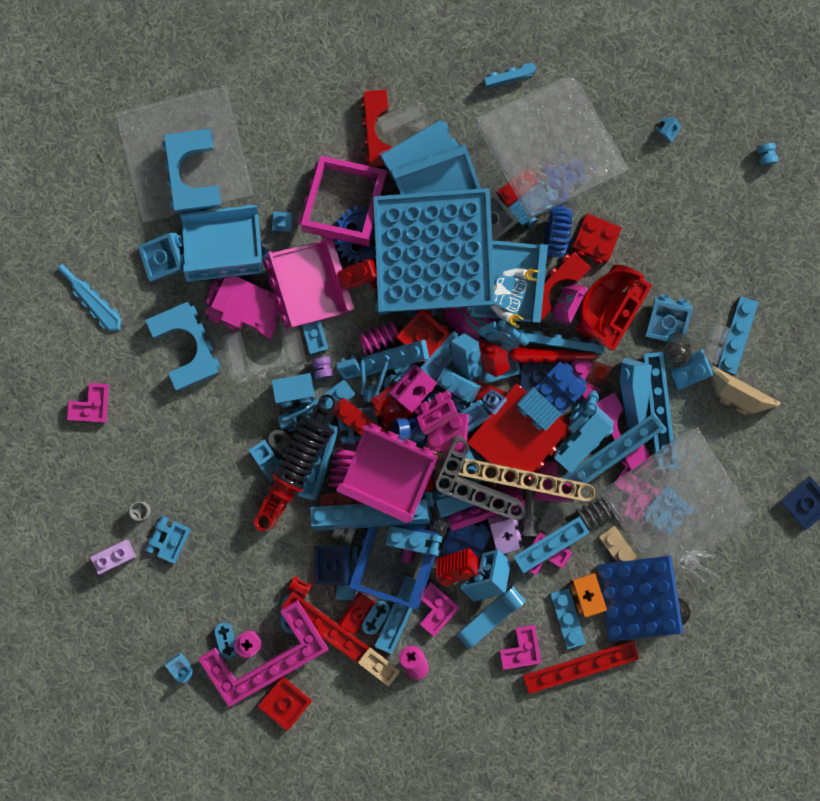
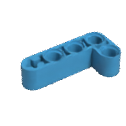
M510 586L505 594L496 598L491 605L487 606L477 615V618L475 617L462 628L456 636L468 650L471 649L509 614L520 608L526 600L514 586Z

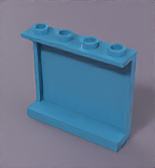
M437 119L435 123L387 151L384 150L379 153L396 186L397 183L392 174L393 168L458 145L454 138L451 139L448 132L450 129L445 121L442 122Z
M465 143L392 169L393 177L396 180L401 195L481 189Z
M256 205L227 207L216 210L209 209L180 214L183 228L185 261L183 268L187 282L263 273L259 215Z
M492 241L494 282L497 275H501L503 271L511 269H535L539 271V273L534 272L532 274V278L538 280L536 282L529 281L518 315L523 320L517 319L516 321L540 323L548 245ZM491 306L467 307V312H470L472 317L501 319L492 310Z

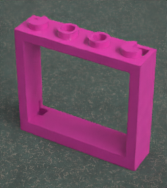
M320 156L319 162H316L314 166L315 177L309 183L310 194L304 200L305 211L300 214L299 218L302 232L369 247L375 227L374 197L383 196L388 180L387 170ZM325 168L377 179L362 232L310 221Z

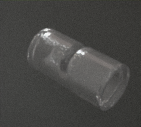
M712 323L703 347L704 355L707 357L709 364L712 365L718 364L731 330L718 323Z

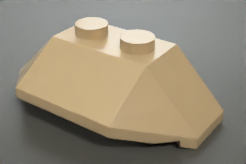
M711 366L714 374L710 376L715 395L720 398L719 402L726 406L731 404L737 407L736 411L743 415H747V413L753 414L780 405L781 402L715 366Z

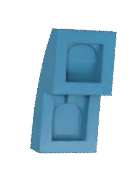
M264 439L249 449V452L271 484L274 482L270 475L271 472H273L277 465L281 467L282 465L279 464L274 452Z

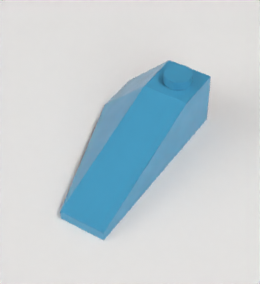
M624 358L621 363L620 385L629 431L647 418L652 365Z

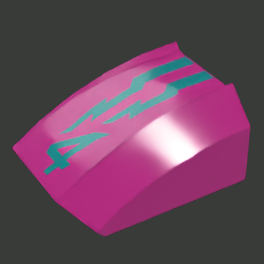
M570 285L562 288L551 310L553 319L568 326L588 288L580 285Z
M467 307L446 308L444 312L445 320L459 336L466 334L474 340H478L481 337L479 334L480 327L494 321L496 323L499 322L498 319L472 317L470 312H467Z

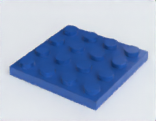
M671 555L597 565L601 593L607 611H604L609 641L684 633Z

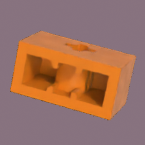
M595 573L572 579L573 584L570 585L573 596L577 595L579 603H576L579 614H583V617H588L607 611ZM586 590L592 593L589 601L583 598Z

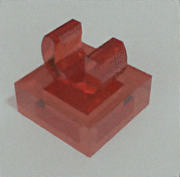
M594 361L588 380L608 385L613 366Z

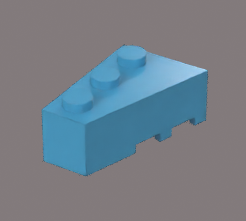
M597 406V410L588 417V421L574 433L570 431L564 441L557 443L554 458L572 473L588 454L600 444V441L604 437L607 438L613 432L614 421Z

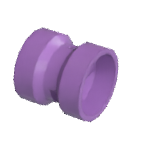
M330 357L311 360L312 366L315 368V379L334 376L333 370L330 369Z

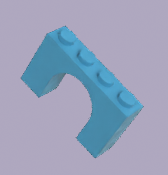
M211 129L164 135L165 141H162L163 152H167V159L164 162L165 169L170 174V178H167L168 190H172V197H169L171 209H174L176 213L221 208L222 203L218 185L191 188L182 183L179 176L180 165L185 158L192 154L214 151Z
M189 302L146 320L154 339L177 330L188 331L196 339L197 353L195 358L189 364L168 373L176 391L183 390L220 374L218 369L221 368L217 357L213 358L211 354L213 347L210 340L206 341L203 334L206 331L202 322L198 323L196 319L198 312L195 306H191Z

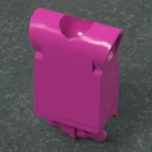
M237 276L217 278V280L213 281L212 285L210 284L209 297L205 301L206 305H212L211 307L217 311L242 320L245 325L256 329L271 341L277 328L276 317L281 314L279 306L275 304V293H270Z

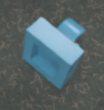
M669 116L668 119H661L664 126L662 128L656 127V130L665 140L672 143L681 129V125L676 118Z
M273 212L272 231L292 233L293 213Z
M351 355L350 360L342 358L341 362L337 363V370L344 380L361 376V367L354 355Z

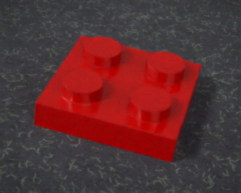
M282 676L258 707L288 731L313 700Z

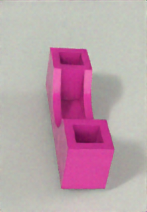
M615 393L598 401L597 406L614 421L613 432L610 434L611 439L614 441L621 436L617 423L624 409ZM643 444L620 461L625 469L633 471L651 461L652 458Z

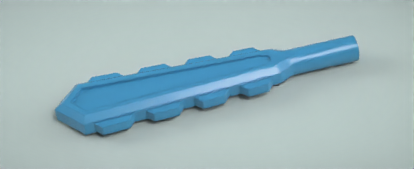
M61 264L57 269L71 283L74 295L82 299L81 303L86 308H90V314L94 318L99 319L101 327L108 331L120 330L122 321L120 314L115 309L109 308L110 304L105 299H100V294L95 290H91L90 285L86 281L77 279Z

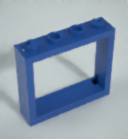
M411 525L393 526L440 536V534ZM367 527L366 537L363 536L360 544L362 548L361 553L355 558V571L349 577V588L418 611L435 556L424 555L410 601L360 586L379 528ZM432 541L428 542L427 548L431 547Z

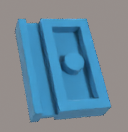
M703 349L668 364L678 390L714 375Z

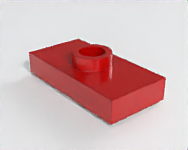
M358 592L338 622V625L355 635L375 604V601Z

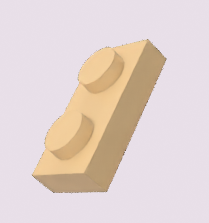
M615 526L599 536V539L616 562L637 558Z
M370 647L358 661V664L388 687L400 672L398 668Z

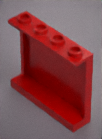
M514 383L504 395L507 401L495 415L491 412L489 413L491 417L479 425L469 437L467 443L492 464L530 472L539 471L545 463L543 461L547 455L551 456L557 449L555 445L560 440L564 441L569 435L568 425L557 418L546 431L543 428L539 431L531 423L533 419L529 415L524 417L517 410L519 406L516 403L527 391L517 383ZM507 471L505 473V475L509 477L511 480L514 479V473L512 471ZM526 475L523 479L524 484L527 485L533 477Z

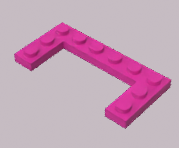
M298 600L282 608L280 612L300 643L243 676L235 679L216 647L199 656L198 660L228 707L328 651L327 645Z

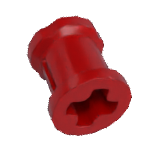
M295 576L287 591H293L305 599L312 584H306Z

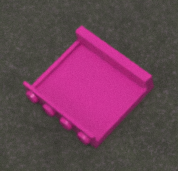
M324 238L319 242L274 253L270 251L263 256L264 268L268 270L270 276L269 284L274 289L275 304L279 306L281 312L280 320L286 329L347 314L354 310L349 289L343 290L337 273L342 270L332 238Z
M370 423V426L364 425L362 429L365 430L343 483L338 485L336 491L403 522H412L439 456L434 455V451L429 448L423 447L421 449L416 447L417 443L405 439L403 441L398 439L399 435L393 432L380 431L381 427Z

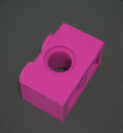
M413 364L390 391V394L413 412L419 407L428 393L433 390L437 382L416 364Z

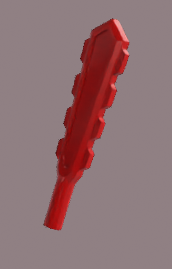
M517 347L507 353L510 359L519 363H528L529 361L534 363H541L542 361L568 362L572 360H595L596 358L595 352H574L567 349L555 350L553 348L541 349L533 347L531 349Z

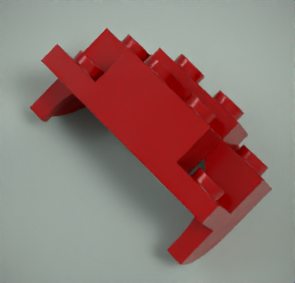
M613 264L610 271L595 281L586 293L582 303L581 320L575 330L589 340H595L610 351H615L652 285L644 280L645 276L640 272L625 265Z

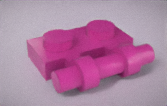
M448 390L443 393L439 392L435 395V398L421 403L420 407L415 409L419 425L425 435L458 416L454 402L450 399L452 396Z

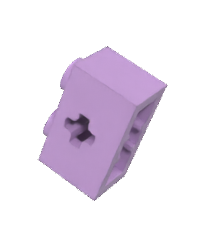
M502 515L488 519L496 550L498 549L502 554L520 549L519 541H522L519 530L515 529V526H518L517 520Z
M124 540L90 558L99 575L136 558V554L129 540Z

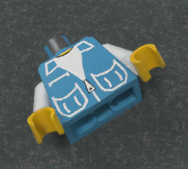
M516 268L503 271L501 275H497L494 282L495 305H492L491 308L499 318L511 323L516 328L520 327L515 324L516 320H523L518 315L529 281L536 282L538 280L532 278L534 272L539 273L538 270Z

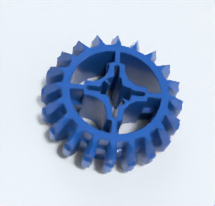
M554 206L548 217L544 245H548L547 255L550 257H563L570 241L573 216L570 208H565V206Z

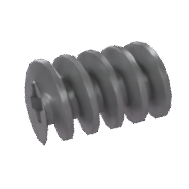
M609 492V498L605 494L602 495V501L596 498V505L591 501L588 502L589 508L582 505V512L576 508L578 516H580L583 523L589 529L591 528V522L598 525V518L604 522V515L612 518V511L616 515L619 514V507L611 492Z

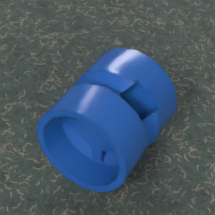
M417 418L393 420L391 432L399 435L398 439L403 441L408 439L415 443H423L425 434L422 432Z

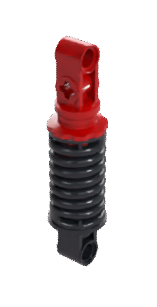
M322 395L311 416L302 414L301 424L296 428L300 434L293 433L292 436L296 440L290 439L289 444L293 447L286 446L285 449L289 453L283 452L282 457L285 459L281 458L278 461L282 467L277 465L270 474L274 482L269 486L268 490L270 492L264 499L262 507L254 519V525L258 530L270 531L274 529L280 516L285 511L287 503L289 501L292 502L294 493L296 491L303 492L304 482L308 481L307 475L312 473L311 469L315 468V462L319 460L318 456L322 455L321 449H325L326 443L329 442L332 434L335 433L329 426L340 407V400L336 396ZM331 398L333 405L328 409L326 401ZM264 517H266L269 522L267 527H264L262 524V520Z

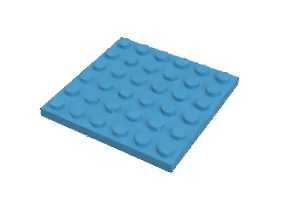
M489 188L374 197L379 313L495 305Z

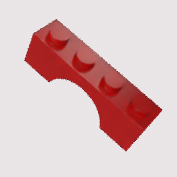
M387 89L364 91V97H361V108L366 111V116H362L363 127H367V135H364V145L369 147V153L365 154L366 165L386 169L379 153L384 150L387 151L392 147L383 143L377 137L375 126L378 119L388 112Z
M575 252L572 255L567 254L560 261L562 263L559 269L555 267L547 275L549 279L544 283L541 321L552 310L549 303L551 288L562 281H571L577 284L591 268Z

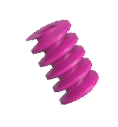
M391 321L388 322V328L382 324L381 331L377 327H374V333L368 329L367 336L360 332L359 339L365 356H367V350L373 354L374 347L381 351L382 344L385 348H388V342L395 346V339L399 333Z
M336 449L339 452L333 453L337 460L331 461L336 468L330 469L335 475L329 476V479L334 481V483L328 484L329 487L338 488V485L343 483L352 461L351 457L354 456L355 452Z
M245 631L235 641L236 652L245 658L254 656L261 648V638L254 631ZM247 640L252 644L250 648H247L248 646L244 644Z
M408 646L400 652L399 661L407 676L412 680L423 679L428 673L429 666L420 648Z

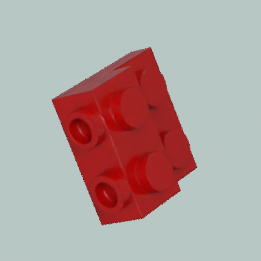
M587 213L572 249L576 250L575 253L579 256L585 257L588 255L593 257L592 260L596 263H608L622 227Z
M420 310L396 336V339L403 345L426 340L430 358L450 334L447 332L448 328L442 323L438 324L428 310Z
M400 380L371 399L374 404L372 410L377 417L382 416L383 420L381 423L387 431L391 429L394 419H407L416 413L415 410L411 412L390 394V391Z

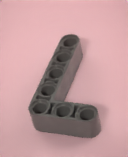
M460 435L453 436L448 442L433 478L438 491L510 519H521L525 514V508L519 499L458 476L468 454L469 445L464 437ZM457 443H463V447L461 449H454V446ZM449 461H456L453 467H446ZM441 479H448L445 485H439ZM459 486H466L463 492H457ZM478 492H483L484 494L480 499L475 498ZM501 499L499 505H492L494 500ZM513 506H519L516 512H510Z

